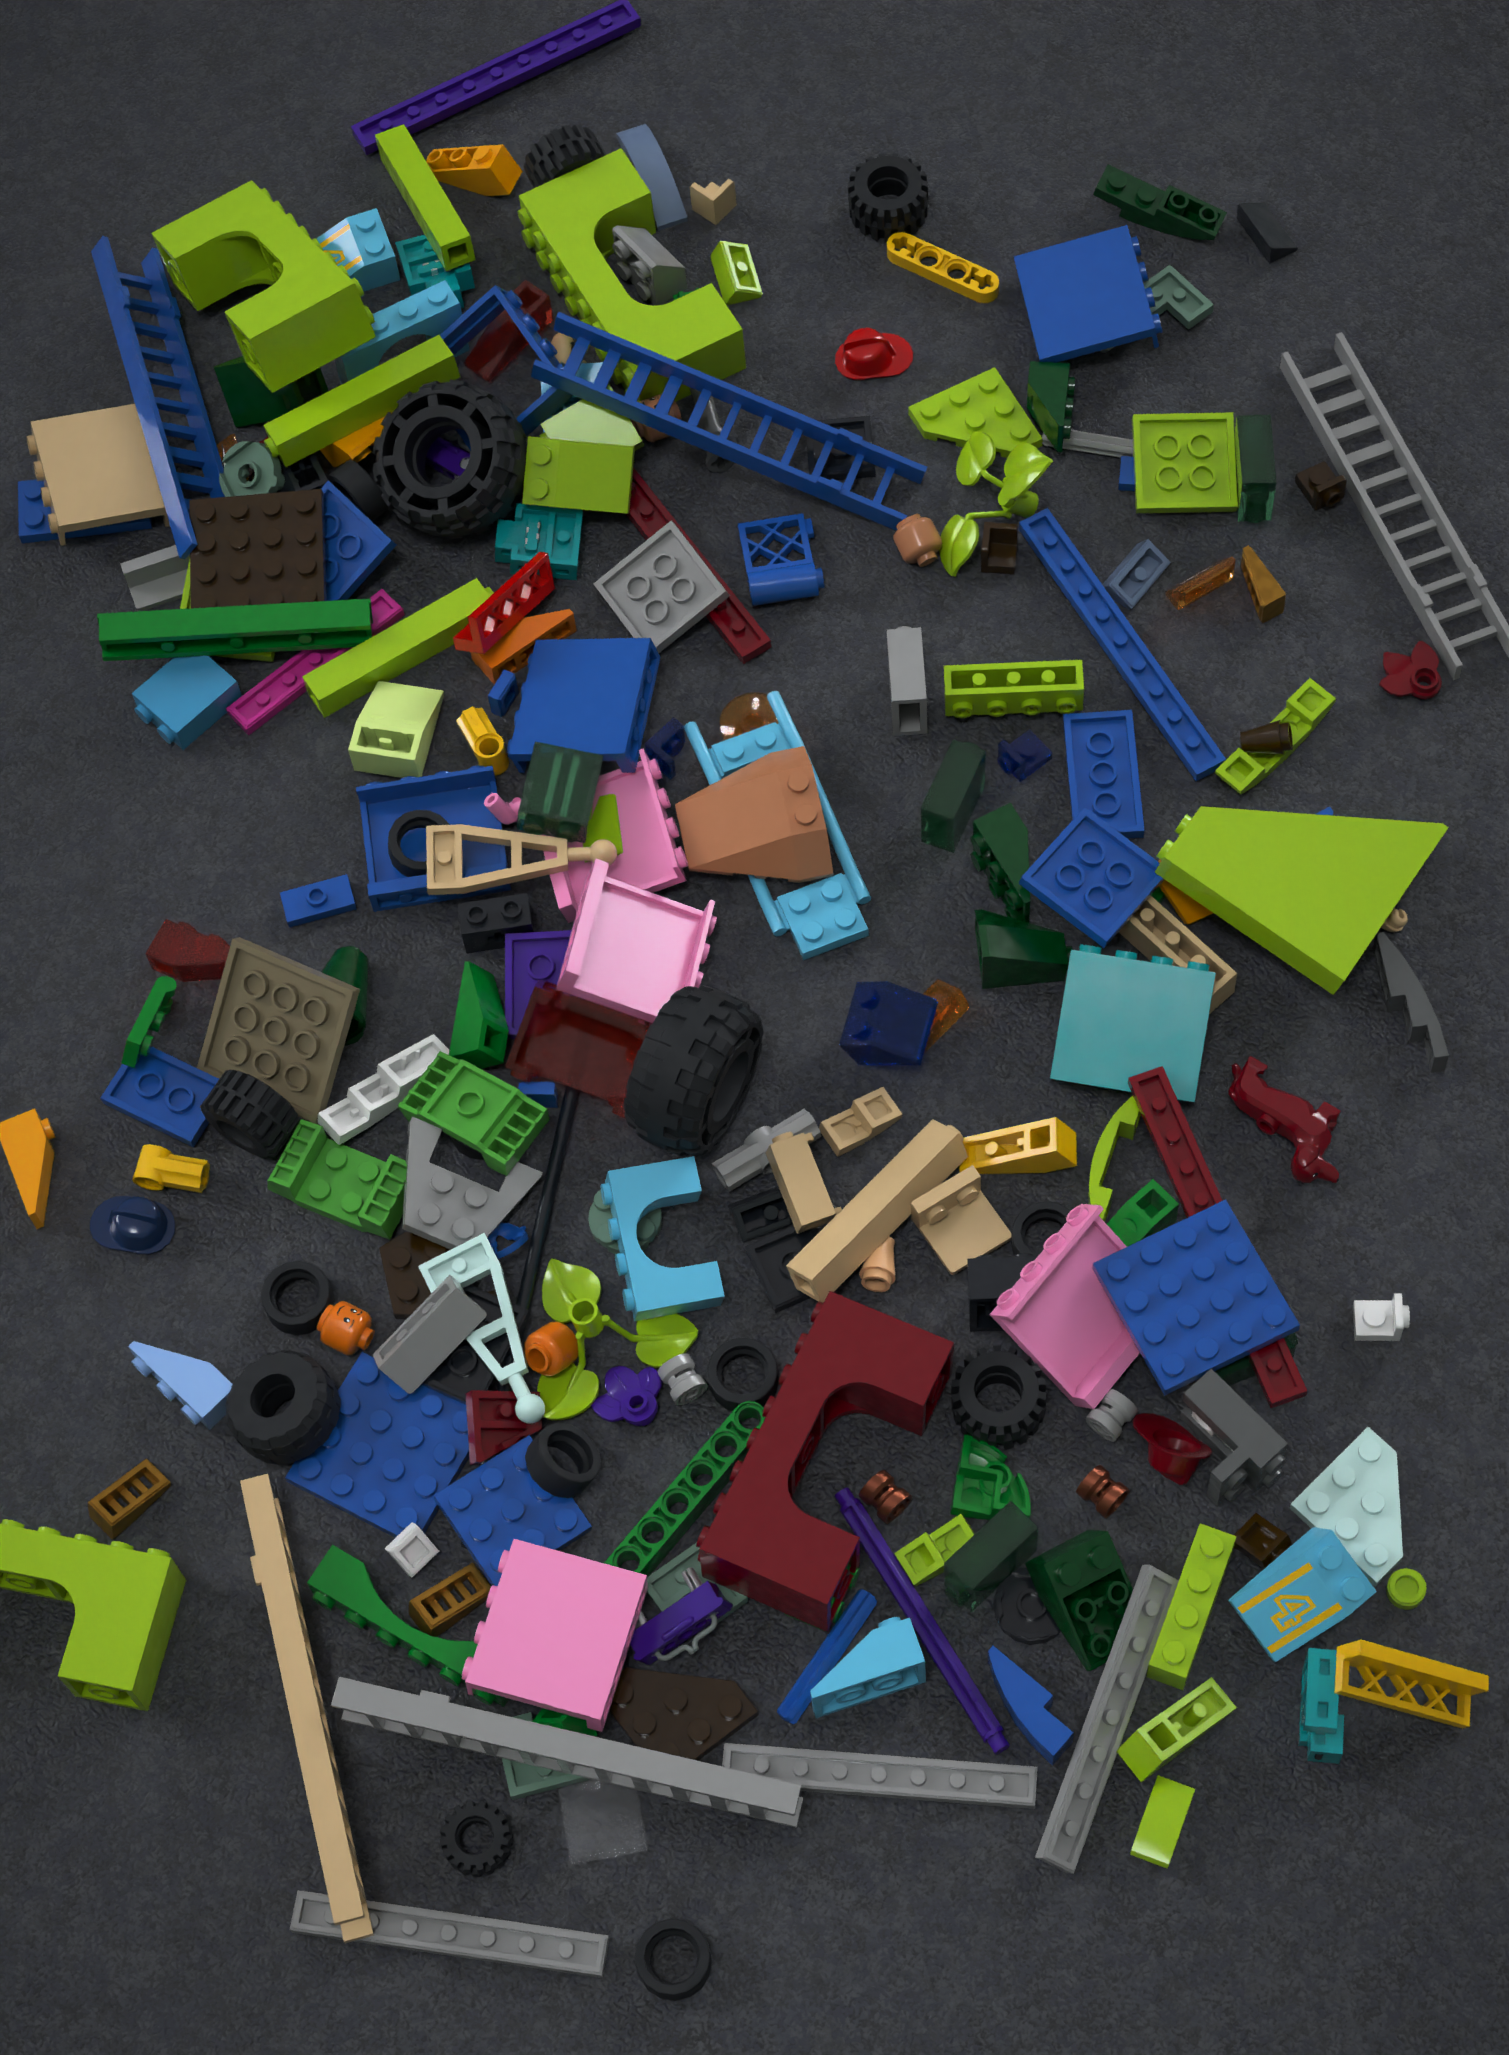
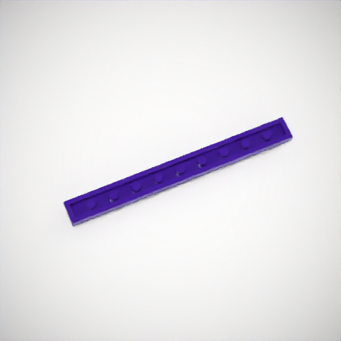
M628 0L616 1L352 125V134L364 153L369 155L378 150L375 134L404 124L411 135L640 27V17Z

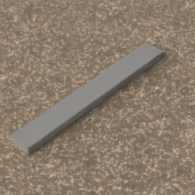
M1150 1564L1142 1565L1035 1855V1858L1065 1873L1074 1874L1117 1756L1116 1751L1121 1745L1146 1676L1151 1656L1179 1580Z
M724 1743L722 1767L801 1785V1791L1035 1809L1037 1767Z
M298 1890L290 1931L297 1934L343 1940L340 1924H334L328 1895ZM366 1900L374 1936L352 1941L603 1978L610 1938L608 1935Z

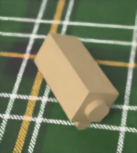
M786 1132L772 1139L773 1143L769 1145L765 1154L795 1230L799 1234L829 1223L842 1208H834L809 1147V1143L814 1141L812 1133H801L793 1136L792 1132Z

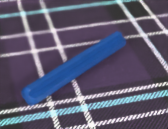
M863 1589L857 1591L777 1709L778 1715L784 1721L790 1724L797 1723L811 1702L810 1690L834 1668L876 1606L877 1600L871 1593Z

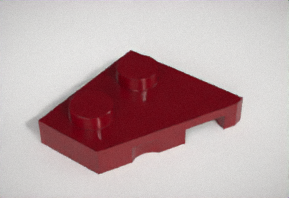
M471 1390L465 1393L470 1465L479 1464L528 1435H532L542 1429V1418L536 1423L527 1424L517 1417L515 1412L517 1398L513 1391ZM531 1392V1394H536L540 1397V1392Z

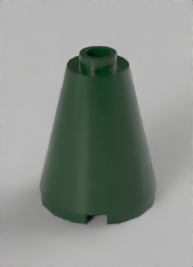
M346 946L338 948L321 971L326 975L360 989L344 1046L358 1042L364 1035L368 986L367 956L357 947Z

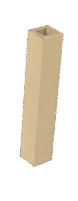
M932 1119L786 1265L796 1289L816 1301L824 1302L829 1291L834 1292L911 1215V1202L940 1185L968 1157L962 1142L964 1138L960 1131L952 1125L945 1126Z

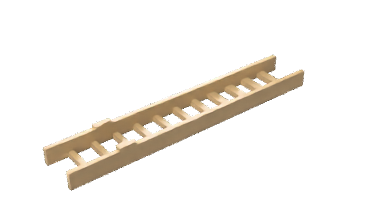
M264 1474L240 1481L256 1554L251 1556L250 1559L255 1583L257 1586L262 1585L333 1921L335 1925L340 1924L344 1943L374 1936L280 1501L279 1498L274 1499L269 1475Z

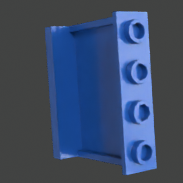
M1128 225L1013 256L1040 362L1057 363L1148 337L1152 338L1154 348L1159 347L1157 334L1162 333L1158 313L1151 314L1150 308L1155 307L1151 287L1144 288L1143 282L1149 281L1144 261L1137 262L1136 257L1142 254L1137 236H1130Z
M651 638L548 639L535 641L533 653L528 657L529 670L527 679L521 686L522 700L520 708L515 712L514 716L515 729L513 737L508 741L507 745L508 757L513 761L519 773H525L527 761H616L622 773L636 772L640 754L639 750L641 749L661 658Z
M478 765L472 766L467 770L455 772L440 771L434 775L423 777L407 776L398 781L385 783L370 782L365 786L356 787L360 802L369 883L367 884L368 896L374 912L511 890V884L509 883L464 894L428 895L427 874L412 877L401 874L392 865L388 854V836L394 821L404 813L414 810H430L441 815L450 825L463 824L503 830L502 823L484 805V800L488 795L492 793L498 794L493 766L484 767ZM416 828L403 835L400 847L402 853L407 858L413 861H427L426 828ZM463 840V878L508 868L506 847L504 845Z

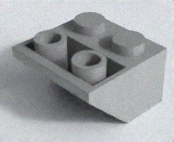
M617 225L612 229L614 239L612 247L617 260L615 268L623 280H629L635 286L636 291L643 300L648 299L654 306L663 305L672 299L673 295L687 288L685 267L645 228Z

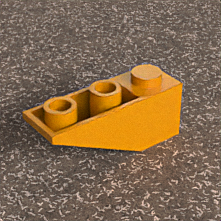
M503 144L433 149L426 159L427 164L438 181L484 196L510 195L523 172Z

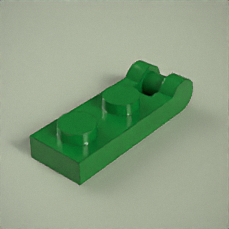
M161 976L156 980L126 1040L122 1064L135 1068L141 1055L148 1056L154 1037L151 1036L152 1032L159 1033L165 1015L171 1011L173 1002L171 997L175 995L177 986L173 978Z

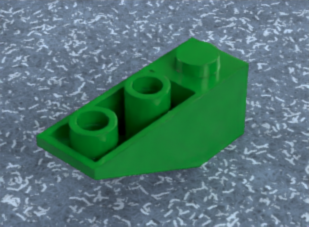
M466 961L462 974L449 1055L484 1069L504 1062L509 1030L494 975L470 961Z
M1152 1179L1119 1209L1107 1225L1128 1247L1173 1225L1177 1221L1179 1203Z

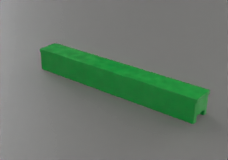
M371 598L97 614L99 643L102 647L103 661L355 647L372 637L371 623H373Z

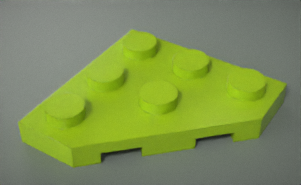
M995 367L908 407V415L924 439L937 441L938 438L956 442V446L963 448L970 439V436L974 432L980 431L992 438L996 452H1000L1001 457L1008 458L1012 450L1021 443H1029L1037 449L1043 446V438Z

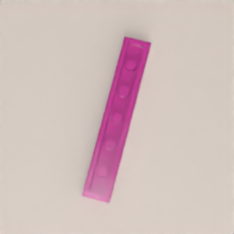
M383 589L370 597L373 623H371L372 637L389 628L405 615L403 608ZM353 647L301 650L226 708L228 715L248 735L252 734L307 691L302 676Z

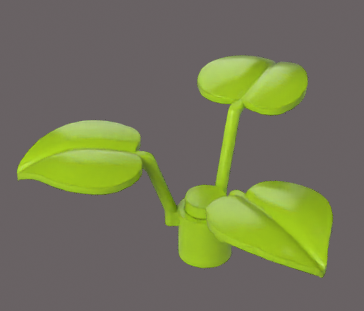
M976 431L963 446L956 466V475L959 482L965 486H973L982 475L985 479L1001 488L998 495V503L1003 510L968 513L965 518L960 515H954L947 522L941 534L943 544L939 553L944 568L951 576L956 577L958 570L969 559L977 545L979 527L974 519L993 517L1010 519L1012 514L1028 518L1036 512L1039 503L1038 495L1028 489L1041 477L1053 460L1039 451L1034 445L1021 443L1012 450L1004 465L1006 477L1002 481L989 474L986 470L993 463L996 456L995 444L989 435Z
M551 1259L543 1279V1306L548 1316L554 1321L560 1323L571 1321L577 1331L575 1337L578 1344L579 1363L577 1367L573 1363L554 1376H540L537 1392H540V1398L545 1404L543 1417L547 1420L569 1419L586 1411L593 1404L599 1392L600 1381L594 1372L584 1370L586 1365L584 1340L585 1338L595 1337L600 1334L604 1326L610 1327L631 1342H638L636 1354L639 1360L653 1368H660L669 1359L686 1353L698 1337L697 1328L685 1317L672 1314L639 1320L636 1324L638 1335L631 1334L613 1322L608 1315L601 1314L597 1303L601 1297L602 1287L598 1277L591 1270Z

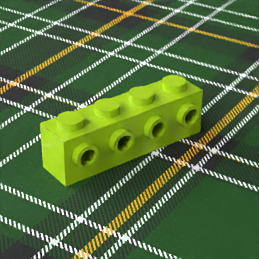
M1082 660L944 665L945 716L967 718L971 715H990L999 717L1014 713L1036 715L1040 712L1069 714L1074 711H1083L1084 680Z

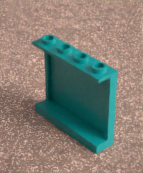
M1080 944L1079 951L1071 950L1050 1079L1131 1092L1128 1085L1129 1077L1163 1066L1177 1100L1195 1103L1216 972H1210V965L1190 961H1188L1187 968L1173 966L1174 959L1152 956L1151 962L1137 960L1138 953L1116 950L1115 956L1102 955L1101 947Z

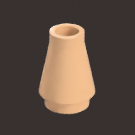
M889 1236L864 1261L859 1272L862 1286L870 1291H888L896 1280L895 1240Z

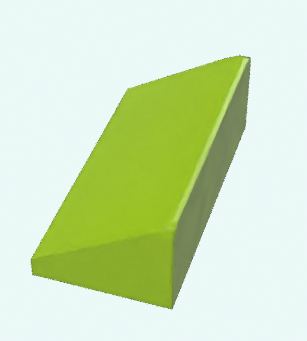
M720 240L711 253L710 258L725 304L732 305L761 298L763 293L748 244Z
M615 794L599 796L582 840L583 847H591L595 841L606 839L615 845L617 855L623 853Z

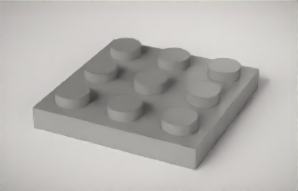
M672 520L593 583L633 638H651L658 653L730 596Z

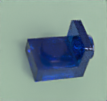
M673 717L645 743V750L649 759H656L661 773L670 780L676 776L675 763L671 757L676 756L682 750L685 743L684 725Z
M1030 729L1010 744L1005 739L998 743V764L1006 774L1010 775L1012 773L1020 782L1052 759V751Z

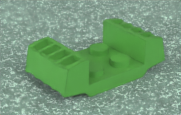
M441 1051L427 1067L423 1075L419 1077L413 1088L408 1091L402 1102L397 1105L408 1122H410L413 1116L441 1128L442 1132L480 1152L489 1168L508 1176L534 1139L549 1122L548 1109L527 1097L519 1089L463 1059L458 1060Z
M301 1119L267 1181V1188L293 1201L300 1207L361 1232H369L390 1240L403 1215L407 1164L405 1160L390 1154L385 1162L343 1144L338 1145L335 1141L327 1138L323 1126Z

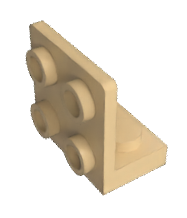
M973 1165L911 1202L912 1221L951 1275H955L968 1267L967 1259L988 1255L1011 1240L1010 1230L981 1192V1176Z

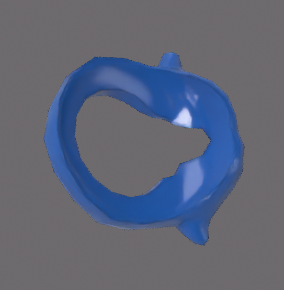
M503 1222L499 1224L488 1237L497 1259L514 1252L528 1240V1235L525 1231L526 1226L517 1227ZM498 1235L503 1236L507 1240L516 1241L497 1252L496 1238Z

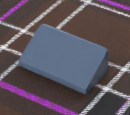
M1149 539L1138 543L1102 585L1114 601L1130 610L1171 562Z

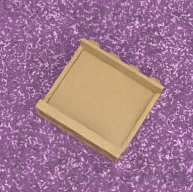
M135 404L31 421L32 435L26 436L30 455L37 456L38 461L33 462L37 481L44 482L45 487L40 488L44 507L51 508L52 513L48 514L51 534H58L61 546L66 545L65 533L160 515L163 517L165 527L170 526Z

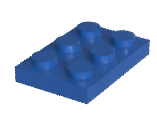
M151 1047L147 1057L140 1056L135 1068L124 1064L121 1065L100 1099L103 1104L194 1147L209 1124L201 1111L200 1105L216 1085L219 1078Z

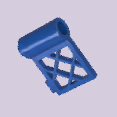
M801 513L738 523L752 606L819 596V589L825 587L822 568L815 569L808 539L814 538L811 518L804 519V514ZM799 527V531L792 539L780 533L784 528ZM761 532L766 536L757 544L748 539L746 534ZM773 540L785 545L778 554L766 548ZM794 549L803 554L805 559L790 561L785 557ZM759 555L771 560L766 566L752 567V562Z

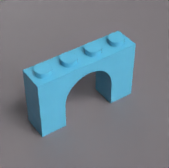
M446 280L372 314L375 323L371 325L376 337L334 359L341 384L379 366L383 354L399 340L416 334H425L426 340L440 335L462 315L460 302ZM467 343L454 355V358L469 351V344Z
M695 1157L608 1171L605 1183L600 1186L604 1206L610 1205L612 1218L608 1219L609 1234L612 1241L617 1240L620 1253L615 1254L616 1268L619 1276L625 1275L627 1289L622 1291L626 1311L632 1310L634 1321L721 1306L725 1295L717 1261L679 1268L664 1267L650 1260L640 1248L637 1240V1225L649 1212L662 1207L699 1200L702 1189Z

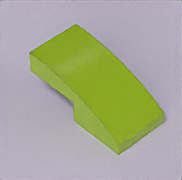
M960 1514L930 1535L925 1532L894 1554L913 1585L917 1586L958 1565L984 1547L965 1517Z
M1159 1775L1157 1776L1130 1855L1168 1869L1193 1799L1194 1788Z

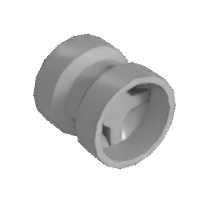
M688 1353L669 1359L657 1371L662 1382L668 1384L671 1388L670 1396L676 1405L692 1402L700 1397L708 1388L703 1376L695 1372V1363Z
M1110 1389L1101 1400L1102 1404L1099 1408L1092 1409L1085 1420L1089 1427L1098 1435L1108 1441L1115 1442L1123 1432V1424L1131 1422L1138 1413V1409L1125 1395L1117 1390Z

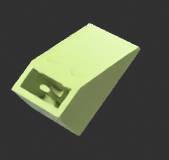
M378 681L356 721L348 748L354 771L399 778L407 776L422 777L445 694L444 691Z

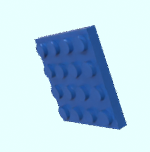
M1226 1199L1096 1261L1092 1266L1094 1273L1164 1396L1200 1379L1210 1369L1216 1371L1298 1331L1300 1327L1299 1322Z
M361 1352L338 1390L339 1397L341 1398V1408L336 1427H334L326 1442L317 1448L314 1453L294 1462L285 1479L288 1483L394 1538L412 1522L425 1534L440 1509L434 1500V1494L454 1483L469 1459L466 1405L423 1385H420L412 1394H408L378 1368L374 1357Z

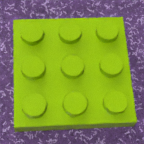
M1233 412L1133 414L1132 437L1136 513L1237 511L1238 498Z

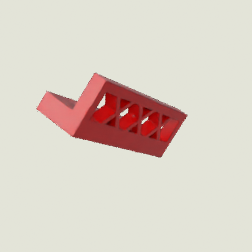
M539 552L468 616L469 624L453 637L455 650L485 654L555 589L548 553Z

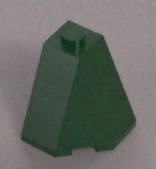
M983 909L975 910V934L982 989L1065 981L1070 953L1073 948L1072 946L1065 945L1064 933Z

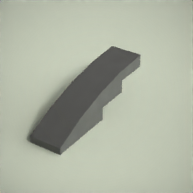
M1379 932L1375 937L1373 952L1387 1012L1402 1011L1408 1041L1424 1042L1430 1072L1445 1071L1449 1053L1439 1021L1427 994L1403 955L1384 932Z

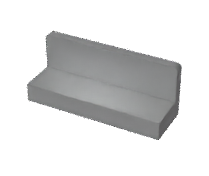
M176 545L120 563L137 611H145L182 598L190 554L186 559H180Z
M449 1275L372 1355L378 1368L408 1394H412L486 1318L487 1314L484 1309L465 1294L461 1284Z

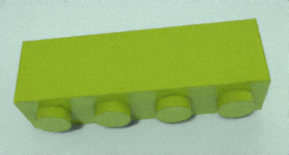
M1201 1523L1199 1524L1151 1656L1146 1677L1184 1690L1232 1556L1237 1536Z

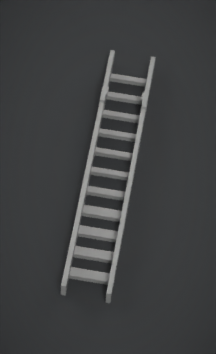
M1342 332L1336 334L1334 350L1343 365L1305 379L1302 378L1289 352L1282 353L1280 369L1339 476L1344 475L1346 478V488L1452 679L1460 678L1463 666L1455 652L1459 649L1496 636L1509 658V625L1488 590L1486 580L1478 566L1472 562ZM1348 379L1352 380L1357 389L1319 404L1316 403L1311 394ZM1363 404L1366 405L1371 414L1334 429L1330 428L1325 419ZM1378 429L1385 439L1383 442L1345 455L1339 444ZM1390 455L1395 456L1400 465L1398 469L1360 482L1354 471V468ZM1408 479L1416 493L1378 508L1374 507L1367 494ZM1422 504L1430 518L1426 522L1393 534L1388 532L1381 519ZM1434 530L1438 532L1445 545L1408 560L1403 559L1396 544ZM1450 556L1460 573L1422 587L1420 584H1417L1411 573V570ZM1463 583L1468 585L1475 598L1474 600L1434 614L1431 609L1433 602L1430 595ZM1477 610H1482L1490 624L1489 627L1449 641L1440 624Z
M339 1677L331 1706L344 1710L341 1718L342 1721L797 1828L803 1803V1797H799L801 1785L450 1703V1696L421 1690L420 1695L343 1677Z

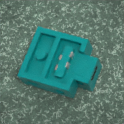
M425 234L395 242L411 296L446 280L460 302L461 308H464L461 291L475 288L469 263L446 271Z
M516 503L515 521L498 519L495 562L510 563V574H515L536 554L545 552L549 556L553 578L577 580L583 510Z
M1308 1648L1303 1664L1298 1746L1308 1747L1307 1761L1339 1764L1343 1755L1344 1715L1338 1714L1339 1694L1334 1693L1337 1650Z

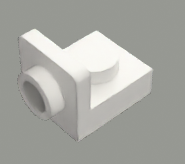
M1394 1293L1392 1300H1354V1341H1400L1403 1329L1409 1328L1410 1324L1409 1306L1402 1304V1293Z

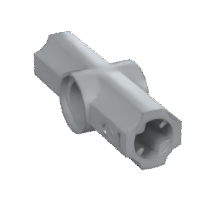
M804 1108L772 1128L770 1126H763L756 1129L745 1139L742 1146L713 1162V1169L723 1187L730 1192L762 1172L763 1174L773 1173L765 1153L769 1145L773 1143L772 1139L786 1132H792L793 1136L801 1133H812L814 1141L819 1139L821 1131L810 1112Z

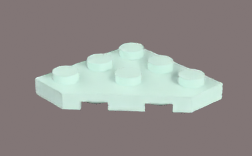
M1367 1427L1290 1504L1289 1509L1310 1528L1317 1527L1332 1530L1369 1582L1376 1587L1402 1561L1403 1546L1397 1452Z

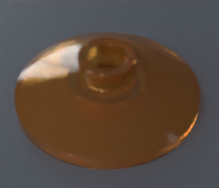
M759 692L745 693L735 697L724 707L720 716V731L724 740L752 731L749 729L754 726L760 728L773 722L779 723L767 699L768 694Z

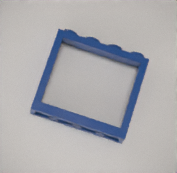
M497 285L492 287L440 334L450 351L455 355L498 315L506 310L542 362L561 370L565 366L564 363H559L555 355L558 352L551 342L546 338L542 339L537 332L540 326L535 319L528 313L524 314L520 308L523 303L517 294L512 290L507 292ZM553 386L549 388L516 418L522 425L526 437L574 395ZM456 429L471 451L467 433L462 429Z

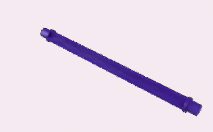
M848 1487L840 1490L834 1497L841 1507V1514L854 1534L860 1537V1544L905 1616L911 1619L915 1632L978 1731L983 1742L989 1744L995 1755L1002 1753L1010 1746L1003 1735L1004 1729L907 1577L860 1499L855 1498Z

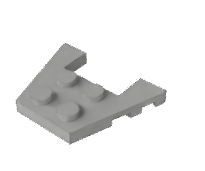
M412 1116L407 1131V1171L404 1186L402 1229L448 1249H453L483 1233L488 1238L530 1189L537 1184L543 1172L517 1162L508 1176L505 1175L499 1192L430 1163L429 1160L442 1129Z

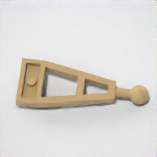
M463 824L426 826L428 895L464 894L568 871V862L592 861L594 863L595 859H599L609 863L610 866L617 857L615 845L606 839L595 841L591 847L568 848L567 839ZM463 840L511 846V868L463 878ZM522 848L557 852V858L523 865Z

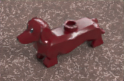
M1252 1056L1248 1058L1242 1069L1237 1063L1233 1064L1232 1074L1234 1080L1228 1090L1229 1096L1241 1111L1256 1120V1124L1261 1131L1269 1135H1273L1276 1132L1294 1143L1296 1151L1291 1159L1293 1177L1303 1183H1311L1316 1179H1321L1336 1184L1339 1181L1338 1170L1324 1160L1323 1155L1330 1146L1331 1131L1336 1128V1121L1341 1111L1325 1101L1319 1109L1315 1110L1307 1100L1268 1086L1258 1076V1074H1264L1268 1066Z

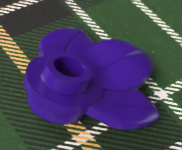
M625 1366L611 1367L605 1375L607 1393L596 1398L591 1407L600 1418L608 1422L625 1419V1421L635 1426H645L651 1423L656 1416L658 1403L655 1397L662 1387V1381L656 1369L651 1366L644 1368L638 1374Z

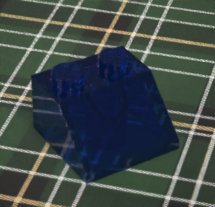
M888 981L857 982L839 1045L858 1065L921 1066L938 1001L935 998Z

